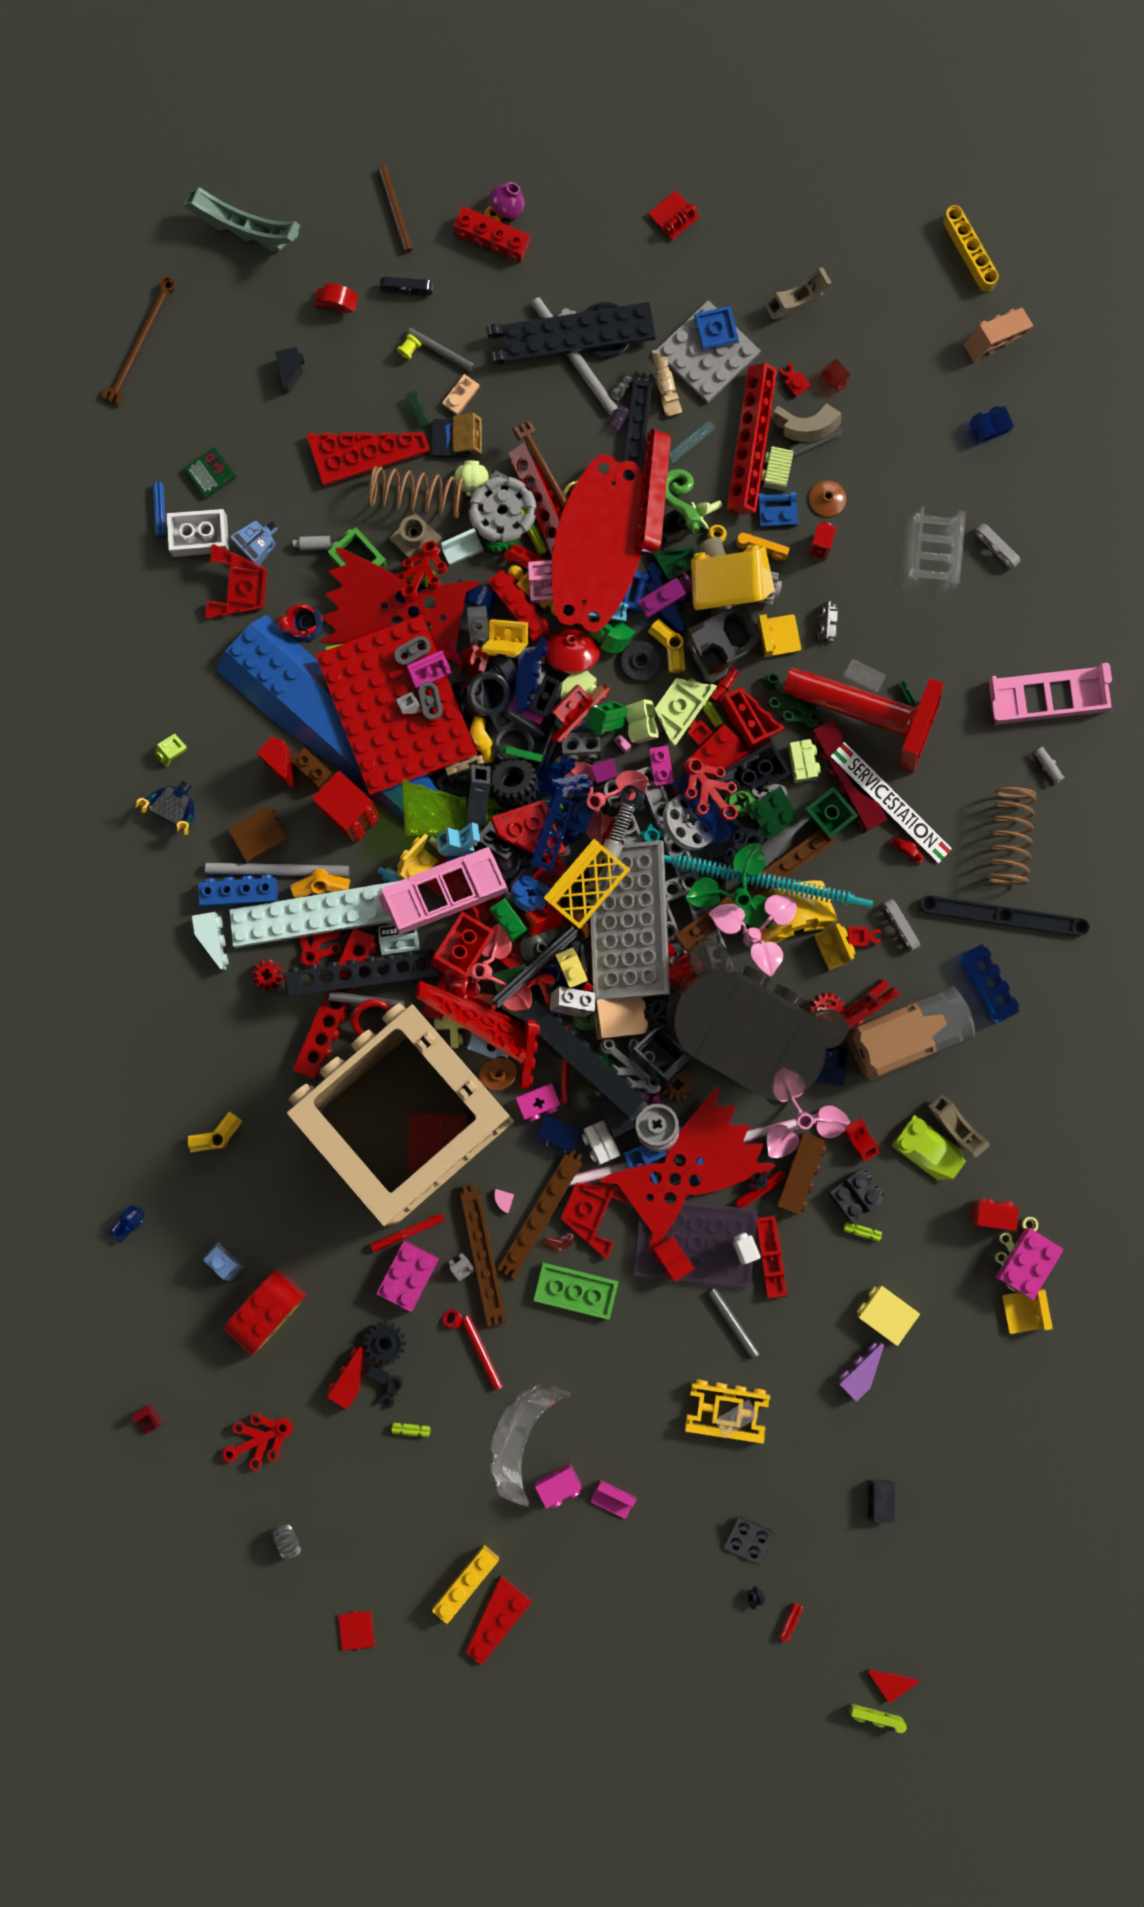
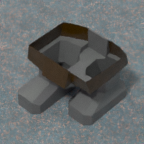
M744 603L715 607L712 609L711 617L689 629L687 649L705 682L708 684H713L725 677L728 672V664L746 656L761 637Z

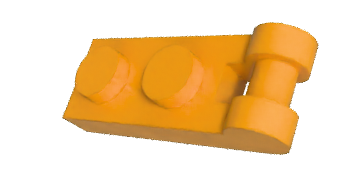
M747 533L739 534L736 543L739 549H745L752 544H758V546L765 545L767 554L771 555L775 560H786L790 549L789 547Z

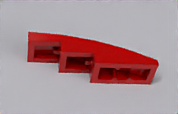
M776 1217L756 1218L767 1298L770 1300L787 1297Z

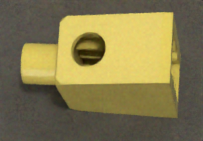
M573 947L556 954L569 988L588 981Z

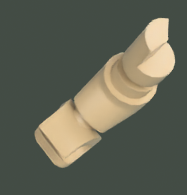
M653 350L654 365L657 368L655 380L662 395L661 401L666 416L681 413L682 409L675 390L672 372L669 371L667 357H661L659 350Z

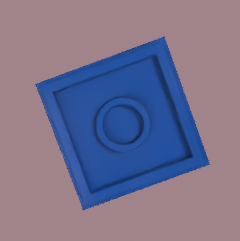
M730 306L694 314L702 351L739 343Z

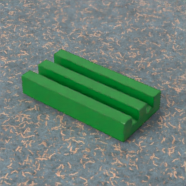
M503 745L501 749L503 754L537 762L542 761L543 757L541 754Z

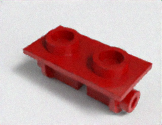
M691 950L669 967V983L673 989L703 965L699 961L698 956L695 953L693 954Z

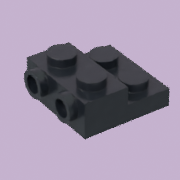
M862 1169L855 1171L828 1193L851 1225L885 1200L882 1197L884 1195L882 1189L878 1186L875 1187L871 1182L872 1176L870 1173Z

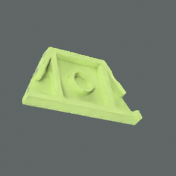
M676 678L659 701L654 712L673 746L677 744L717 687L716 685L702 684L696 681L690 682Z

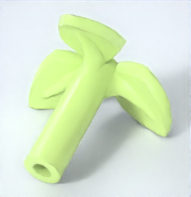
M720 500L712 504L703 502L696 506L694 502H691V506L699 513L703 529H709L703 517L722 508Z

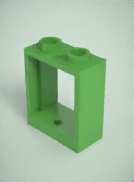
M356 527L353 530H348L342 540L334 542L329 547L328 554L338 567L346 564L339 558L335 548L344 549L355 538H358L375 556L376 559L372 563L382 568L387 566L386 559Z

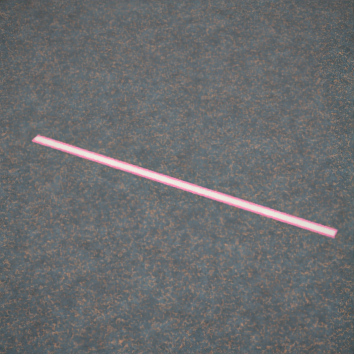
M818 1113L811 1115L812 1118H819ZM792 1119L749 1130L744 1142L767 1136L769 1130L775 1125L782 1124L790 1130L797 1125L796 1120ZM662 1158L652 1161L649 1164L658 1163ZM627 1162L576 1174L569 1186L600 1179L629 1169Z

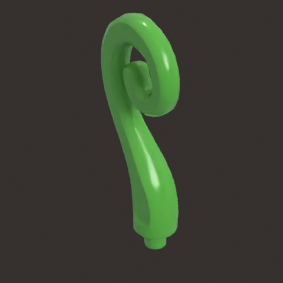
M671 470L667 474L665 503L685 517L688 529L692 530L693 533H698L702 522L697 510L693 506L677 499L669 492V484L676 479H682L686 484L679 486L676 482H673L671 489L675 494L683 495L690 492L694 485L693 477L685 470Z

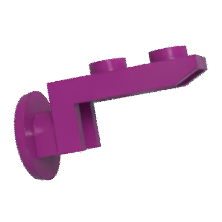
M686 572L681 573L682 581L679 582L675 578L638 601L647 618L678 600L681 603L687 599V596L692 594V579Z

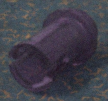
M624 406L616 409L617 413L609 424L616 431H620L626 417L629 418L630 410Z

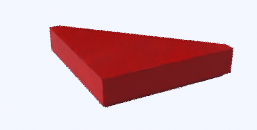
M872 1669L867 1670L889 1703L919 1683L917 1678Z

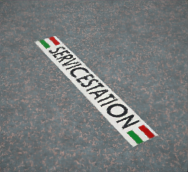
M845 742L831 755L938 863L950 852L952 848Z

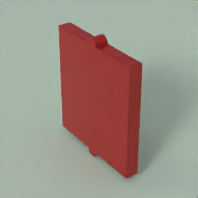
M354 1610L353 1613L338 1615L342 1651L351 1649L359 1651L361 1648L375 1646L371 1610L361 1612Z

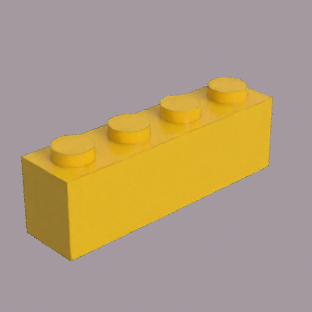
M483 1545L433 1606L432 1612L448 1624L497 1564L499 1557L487 1546Z

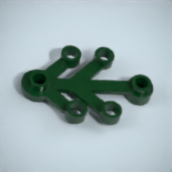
M766 674L763 679L764 687L770 690L776 689L787 700L779 701L776 697L771 698L767 704L770 710H798L801 714H793V712L786 710L782 714L781 720L784 723L803 722L808 728L820 726L822 716L816 711V705L808 702L807 708L803 705V700L783 693L784 686L779 682L777 674ZM771 702H775L777 706H773Z

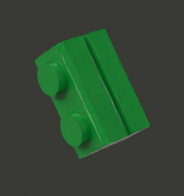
M615 701L592 706L586 725L595 734L603 735L606 731L614 732L615 729L623 727L624 717H626L628 709L626 706Z
M506 898L489 909L511 942L516 941L527 932V928Z

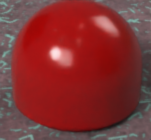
M450 1309L443 1315L442 1323L448 1329L455 1330L462 1325L461 1319L463 1318L460 1312ZM455 1314L454 1321L448 1323L449 1315Z

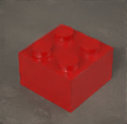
M979 1198L978 1201H973L970 1225L1016 1231L1019 1207L1013 1206L1014 1202L998 1201V1204H994L993 1199Z

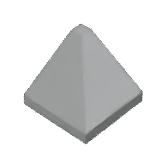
M413 692L395 700L402 714L422 712Z

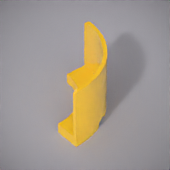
M804 881L806 882L805 886H808V883H811L810 887L816 884L815 888L821 885L820 889H823V886H825L823 881ZM781 888L778 891L774 889L765 893L762 896L767 899L773 895L790 897L795 900L797 909L793 920L787 925L779 926L772 919L771 927L762 930L759 941L763 940L765 944L767 942L777 944L793 936L794 931L803 929L804 932L826 930L838 921L830 899H828V902H825L826 898L820 901L821 897L815 900L816 896L810 899V894L808 898H805L806 894L804 893L803 897H801V892L796 896V891L793 892V895L790 894L791 890L787 894L785 893L786 889L780 892Z

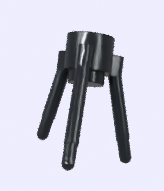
M578 941L570 942L568 947L564 948V951L573 947L580 963L582 962L584 972L587 973L584 945ZM560 966L555 981H559L562 970Z

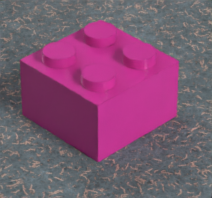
M571 1463L535 1483V1488L546 1509L550 1506L552 1509L562 1504L563 1499L576 1497L582 1489L581 1482Z

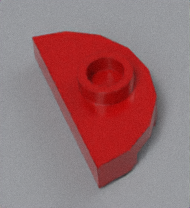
M893 837L889 842L890 845L916 863L921 864L923 862L924 856L916 849L917 846L909 840L906 842L897 837Z

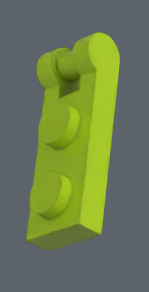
M855 1704L850 1705L849 1712L856 1721L865 1722V1720L873 1722V1725L882 1728L887 1725L894 1727L898 1733H904L907 1729L906 1723L900 1716Z

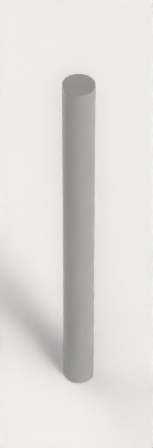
M540 297L531 302L532 307L541 319L553 317ZM580 353L566 354L608 414H614L618 407Z
M205 864L206 874L311 876L315 869H324L328 872V875L349 877V866Z

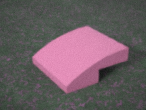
M552 560L528 562L531 602H553Z

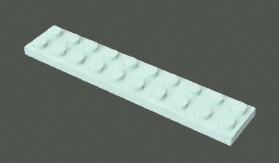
M396 882L231 909L230 919L233 947L239 948L393 922L390 914L384 912L379 901V895L381 894V888Z

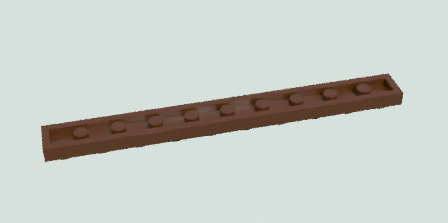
M820 829L762 871L761 876H763V873H766V877H768V874H771L773 879V875H776L777 880L778 876H781L783 881V877L787 878L833 845L836 839L834 837L829 839ZM749 881L748 885L746 884L751 900L756 895H764L771 888L769 886L768 889H765L766 885L760 888V883L756 887L755 882L751 886V881ZM726 897L675 934L674 937L683 949L687 951L717 929L714 921L709 916L711 910L722 904L737 905L735 900L732 901Z

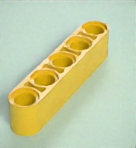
M950 206L944 216L943 224L979 288L984 292H990L997 283L998 272L959 206ZM949 216H955L957 219H951ZM962 231L965 235H961L958 232ZM967 247H972L974 251L968 250ZM976 263H981L983 266H978ZM985 278L991 279L992 282H987Z

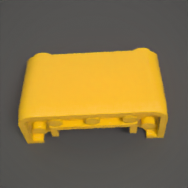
M752 544L747 546V549L741 553L714 557L705 555V552L694 554V557L691 559L692 597L695 610L757 602L765 599L774 591L765 545L758 546V544Z

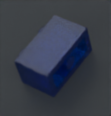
M546 1115L537 1137L540 1138V1143L549 1147L552 1143L558 1146L557 1150L568 1154L569 1151L573 1152L582 1130Z

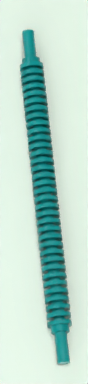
M681 854L674 857L664 855V862L673 864L676 869L682 866L681 870L684 871L685 867H687L686 871L689 872L690 868H692L691 872L694 873L696 869L697 874L701 870V875H704V872H706V876H709V873H711V877H714V874H716V878H719V875H721V879H724V876H726V880H729V877H731V881H734V878H736V882H739V879H741L743 884V872L736 871L734 867L732 870L731 865L727 869V864L721 867L722 863H719L718 866H716L717 862L711 865L712 861L706 864L707 860L701 863L702 859H699L697 862L695 857L693 861L690 856L687 860L686 855H684L683 859ZM746 873L747 885L751 881V886L755 882L756 887L760 883V888L766 885L765 889H768L769 886H771L770 890L776 887L775 891L781 888L780 892L786 889L785 893L787 894L789 890H791L790 894L792 895L796 891V896L801 892V897L805 893V898H808L810 894V899L816 896L815 900H818V897H821L820 901L826 898L825 902L831 899L830 903L836 900L835 904L837 905L841 901L840 905L842 906L846 902V907L853 904L868 908L873 906L872 900L855 897L849 891L845 895V890L840 894L841 890L838 889L836 893V888H833L831 892V887H828V890H826V886L820 889L821 885L815 888L816 884L810 887L811 883L805 886L806 882L804 881L803 885H800L801 881L799 880L798 884H795V879H793V883H791L790 878L786 882V877H783L782 881L781 876H778L777 880L776 875H773L772 879L771 874H768V877H766V873H763V876H761V873L754 876Z

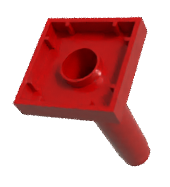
M792 667L787 676L783 693L903 736L906 740L902 748L900 769L914 773L940 706L944 683L929 678L920 704L912 707Z

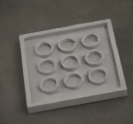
M708 300L694 314L717 308ZM693 314L656 350H659L661 357H667L668 366L708 404L760 354L761 350L736 327L739 343L702 351Z

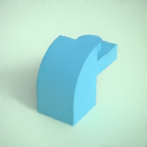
M470 823L461 831L451 828L445 829L436 836L438 853L448 856H464L474 852V845L480 841L478 824Z

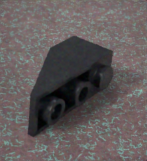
M471 765L466 775V826L470 823L478 824V828H485L490 789V767Z

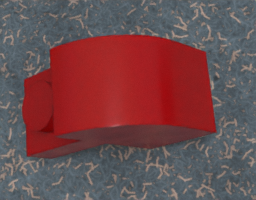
M325 283L324 288L317 289L313 306L317 309L333 308L341 314L355 312L358 294L345 286Z
M862 1118L851 1122L845 1128L844 1134L848 1142L864 1163L880 1153L876 1141L868 1133Z

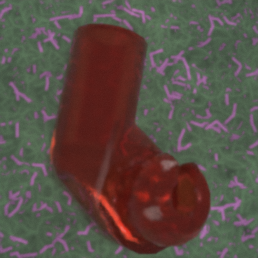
M566 1233L559 1239L548 1236L545 1245L562 1251L572 1246L574 1236L571 1233Z

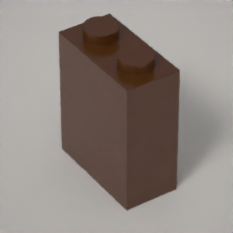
M268 806L228 828L248 864L289 842L287 839L289 833L284 825L280 827L277 821L280 819L275 809L271 810Z

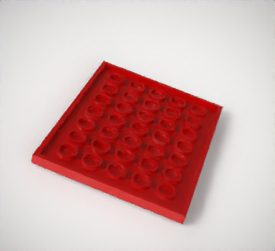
M423 615L315 654L370 796L477 756L447 676L432 682L438 688L442 706V715L435 721L426 719L423 710L421 713L402 714L395 701L413 692L422 709L419 688L416 689L407 666H401L396 662L395 651L418 636H424L430 641L431 649L426 656L419 660L437 653ZM419 645L417 648L423 650L425 647L424 645ZM403 654L401 658L405 660L408 658V655ZM427 690L425 694L430 696L432 691ZM432 708L429 710V713L435 714L436 710Z

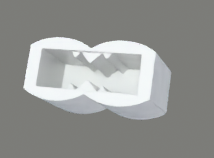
M742 1233L734 1237L735 1241L732 1243L741 1264L744 1265L761 1258L752 1235Z

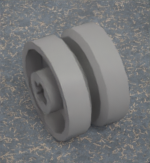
M652 1104L647 1106L636 1119V1133L639 1142L652 1152L668 1150L676 1143L679 1137V1123L676 1114L671 1108L663 1104Z

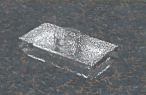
M852 659L843 677L878 693L886 675Z
M747 1400L715 1419V1422L723 1436L727 1437L759 1416L750 1401Z

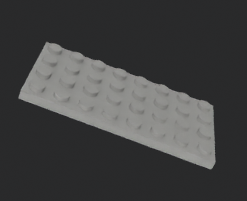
M659 840L622 844L623 848L618 859L630 871L591 916L593 993H595V1000L670 995L664 842ZM616 865L612 877L620 876L624 869ZM594 867L589 868V879L591 877ZM591 895V899L596 897V895Z

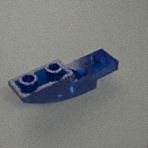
M655 562L647 565L651 581L646 584L647 595L663 586L660 578H663L660 567H656ZM676 601L657 614L670 629L682 636L687 626L684 617L681 618L679 611H681L680 603Z
M541 637L533 654L525 651L519 666L516 680L517 710L521 714L524 711H528L531 705L529 700L532 694L535 695L540 686V684H537L538 677L533 674L537 675L541 667L539 662L542 657H546L549 651V647H547L548 640Z

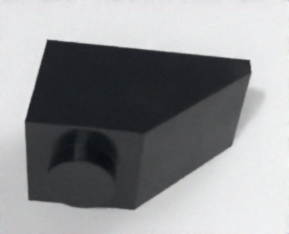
M297 347L275 352L285 394L291 391L303 372L302 364H305L303 353H299Z
M545 675L529 710L552 722L554 715L551 710L561 701L562 682Z

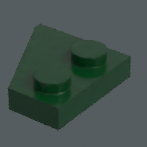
M693 547L683 549L671 548L665 551L652 552L668 582L682 577L681 573L691 572V559L696 554Z

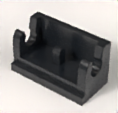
M868 1480L867 1520L874 1523H895V1482Z

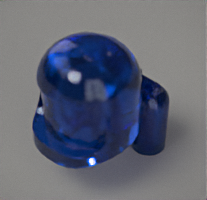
M138 1205L128 1206L119 1216V1220L108 1231L109 1234L116 1236V1240L122 1243L131 1231H136L144 1222V1210Z

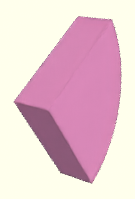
M621 735L614 738V742L625 754L631 750V745Z
M495 1189L497 1205L501 1210L509 1213L514 1194Z

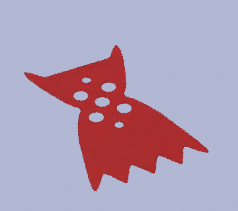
M335 548L346 562V565L329 571L342 584V587L326 593V596L339 609L322 616L336 631L324 637L321 642L341 643L361 638L393 626L392 618L395 615L401 616L403 622L412 619L408 615V609L411 606H416L419 609L418 616L423 615L424 620L431 624L432 628L429 633L436 651L442 650L446 658L459 664L461 656L456 651L465 595L467 591L480 585L481 582L462 581L443 584L436 589L430 587L419 592L415 601L399 603L396 600V593L408 585L406 582L390 571L344 549ZM426 597H433L436 604L433 608L425 607L424 600ZM383 602L387 603L388 605L387 609L383 610L380 607L381 603ZM442 614L447 617L444 622L440 620V615Z
M717 1087L706 1098L680 1130L679 1137L676 1143L669 1149L664 1163H653L629 1168L605 1176L599 1181L601 1183L618 1184L652 1232L649 1252L657 1247L667 1234L681 1211L687 1195H699L722 1190L750 1179L757 1172H767L776 1166L774 1164L757 1163L763 1143H743L750 1126L749 1124L730 1125V1120L736 1106H716L720 1087ZM682 1154L685 1156L686 1162L683 1166L675 1165L674 1157L676 1155ZM699 1157L704 1159L701 1165L696 1162ZM652 1172H659L661 1174L662 1180L660 1183L654 1184L650 1181V1174ZM677 1173L681 1176V1182L678 1185H672L669 1182L671 1174ZM691 1175H698L701 1182L698 1186L693 1187L689 1184L688 1179ZM673 1192L676 1195L677 1200L674 1204H667L664 1197L667 1193ZM648 1194H652L654 1196V1199L652 1201H648L646 1199Z

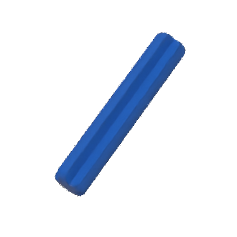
M161 482L153 483L155 535L161 538L166 537L164 485Z

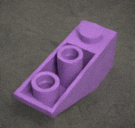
M874 1342L867 1349L868 1353L864 1357L860 1356L854 1361V1367L850 1371L845 1370L839 1376L840 1381L838 1384L856 1402L871 1388L884 1348L881 1342L878 1344Z

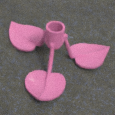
M783 895L769 897L765 902L764 909L770 917L759 929L752 927L746 930V925L742 922L745 913L735 904H722L711 910L709 916L723 933L735 934L742 926V934H744L743 943L751 948L750 954L753 962L763 973L771 977L782 962L783 952L774 942H767L765 944L763 940L759 941L761 932L772 919L779 926L790 923L796 914L797 906L795 900Z
M784 1067L780 1068L774 1077L773 1093L781 1102L791 1099L798 1111L795 1119L797 1125L789 1130L787 1126L780 1124L773 1126L769 1130L766 1141L768 1155L771 1158L784 1157L798 1147L799 1137L793 1131L799 1130L800 1127L802 1129H809L813 1123L818 1121L816 1125L818 1133L825 1138H835L846 1131L845 1128L851 1123L846 1114L834 1106L820 1108L818 1112L819 1118H812L807 1112H802L794 1097H799L803 1093L805 1088L804 1080L796 1072Z

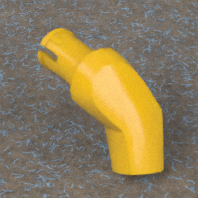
M475 716L472 721L470 736L475 749L480 751L484 763L488 764L495 759L491 750L492 741L485 732L486 720Z

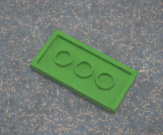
M543 1262L534 1301L610 1320L619 1281Z

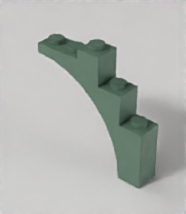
M200 187L190 189L183 205L217 230L229 229L244 241L256 240L271 252L282 250L286 243L294 242L299 234L300 225L295 221H274L251 215L224 203Z

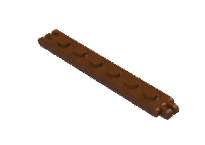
M575 1149L571 1151L570 1155L565 1154L496 1270L500 1273L503 1266L507 1269L503 1274L506 1277L510 1270L513 1271L510 1276L512 1281L582 1165L580 1159L583 1154L579 1153L576 1159L573 1158L576 1152Z
M474 1182L470 1183L471 1191H468L467 1184H463L464 1192L460 1193L487 1326L492 1327L491 1319L493 1318L495 1326H498V1317H502V1323L507 1324L480 1190L475 1189Z

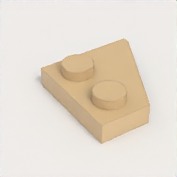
M482 755L447 767V775L455 776L468 772L471 765L484 766Z

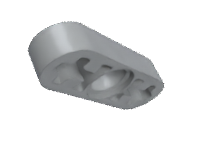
M982 523L975 530L978 538L1008 567L1013 569L1020 563L1019 556L988 525Z
M890 899L883 903L887 914L907 947L911 951L920 947L919 940L896 902Z

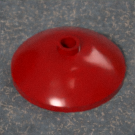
M575 627L563 628L555 631L546 639L543 649L544 657L547 663L557 671L568 674L581 673L589 670L597 663L600 657V644L596 639L588 635L589 632L584 629Z

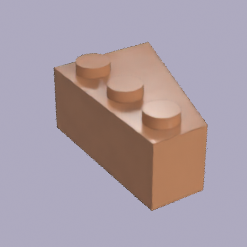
M1023 308L1011 309L1003 316L997 315L988 322L986 320L980 322L976 326L977 329L963 345L973 362L976 363L983 354L988 352L991 355L994 353V348L1002 345L1005 347L1024 337L1032 329L1033 324Z

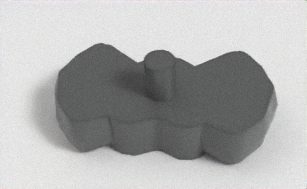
M625 376L620 384L616 383L615 386L617 388L613 389L611 393L612 399L619 401L620 397H623L633 384V379L630 376Z

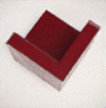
M152 1404L131 1416L134 1423L139 1422L145 1434L163 1425Z

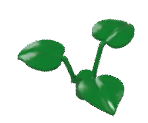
M758 843L746 845L734 856L733 866L735 870L743 872V887L735 890L734 895L718 890L717 882L705 877L698 879L692 885L686 895V900L698 907L711 908L719 903V893L723 894L732 901L735 900L736 904L741 907L745 913L743 921L746 924L761 927L770 917L764 909L767 898L756 895L751 900L746 886V873L752 876L758 875L765 868L766 857L761 845ZM772 920L766 925L765 928L769 929L771 927Z

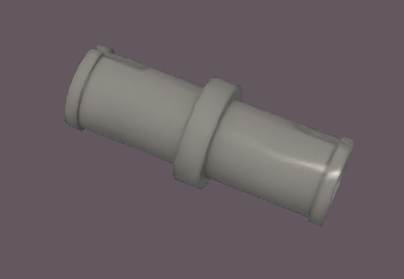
M1044 747L1039 748L1033 753L1043 766V771L1048 773L1054 784L1059 783L1065 778L1056 766L1057 762L1051 759Z

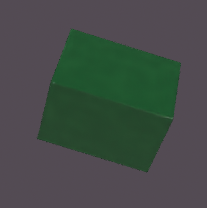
M834 787L805 809L829 839L838 834L858 816Z

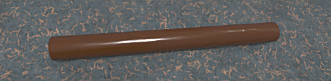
M382 164L378 166V171L404 253H409L413 248L387 166Z

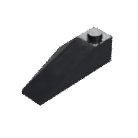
M769 738L725 767L726 774L723 778L716 779L712 776L709 779L725 783L734 782L737 785L735 792L737 793L742 790L775 784L789 776L791 772ZM728 786V789L733 791V787ZM716 789L720 796L728 795L724 790Z

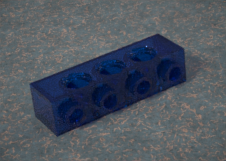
M981 944L960 955L959 958L995 1024L1020 1012L1018 1009L1020 1006L1016 998L1011 997L1008 983L1000 977L1001 971L996 963L993 964L990 958L992 956L990 950ZM979 961L985 963V971L978 969L977 963ZM988 978L994 980V988L988 987L986 983ZM997 995H1001L1004 998L1003 1005H999L996 1002Z

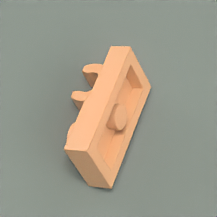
M464 374L442 402L443 406L455 415H459L479 389V384Z

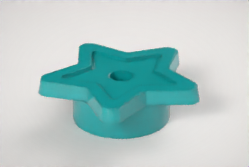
M652 824L649 825L647 831L639 833L644 842L659 841L660 837L664 834L663 831L656 830Z

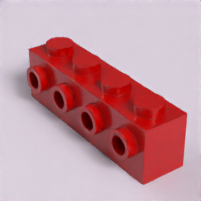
M462 206L454 223V233L459 238L471 240L480 247L485 246L493 253L506 255L512 261L522 262L531 243L530 234Z
M501 570L487 581L489 589L513 620L528 623V639L533 645L548 635L547 627L549 625L547 621L536 614V607L532 602L528 603L526 601L525 593L520 587L516 588L513 584L515 581L509 573L505 574Z

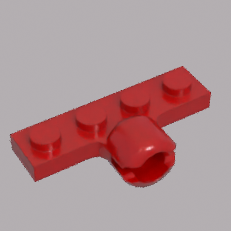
M442 973L436 987L467 999L474 995L476 981L469 975L467 978H461ZM429 1005L426 1006L423 1012L426 1017L442 1020L444 1016Z

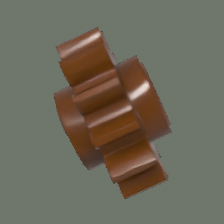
M685 1069L664 1087L666 1090L662 1094H670L669 1101L676 1097V1101L679 1102L680 1096L686 1100L687 1095L685 1093H693L689 1086H693L694 1083L688 1081L692 1075L686 1077L684 1075L686 1073ZM675 1080H679V1083H682L679 1090H675V1087H672Z

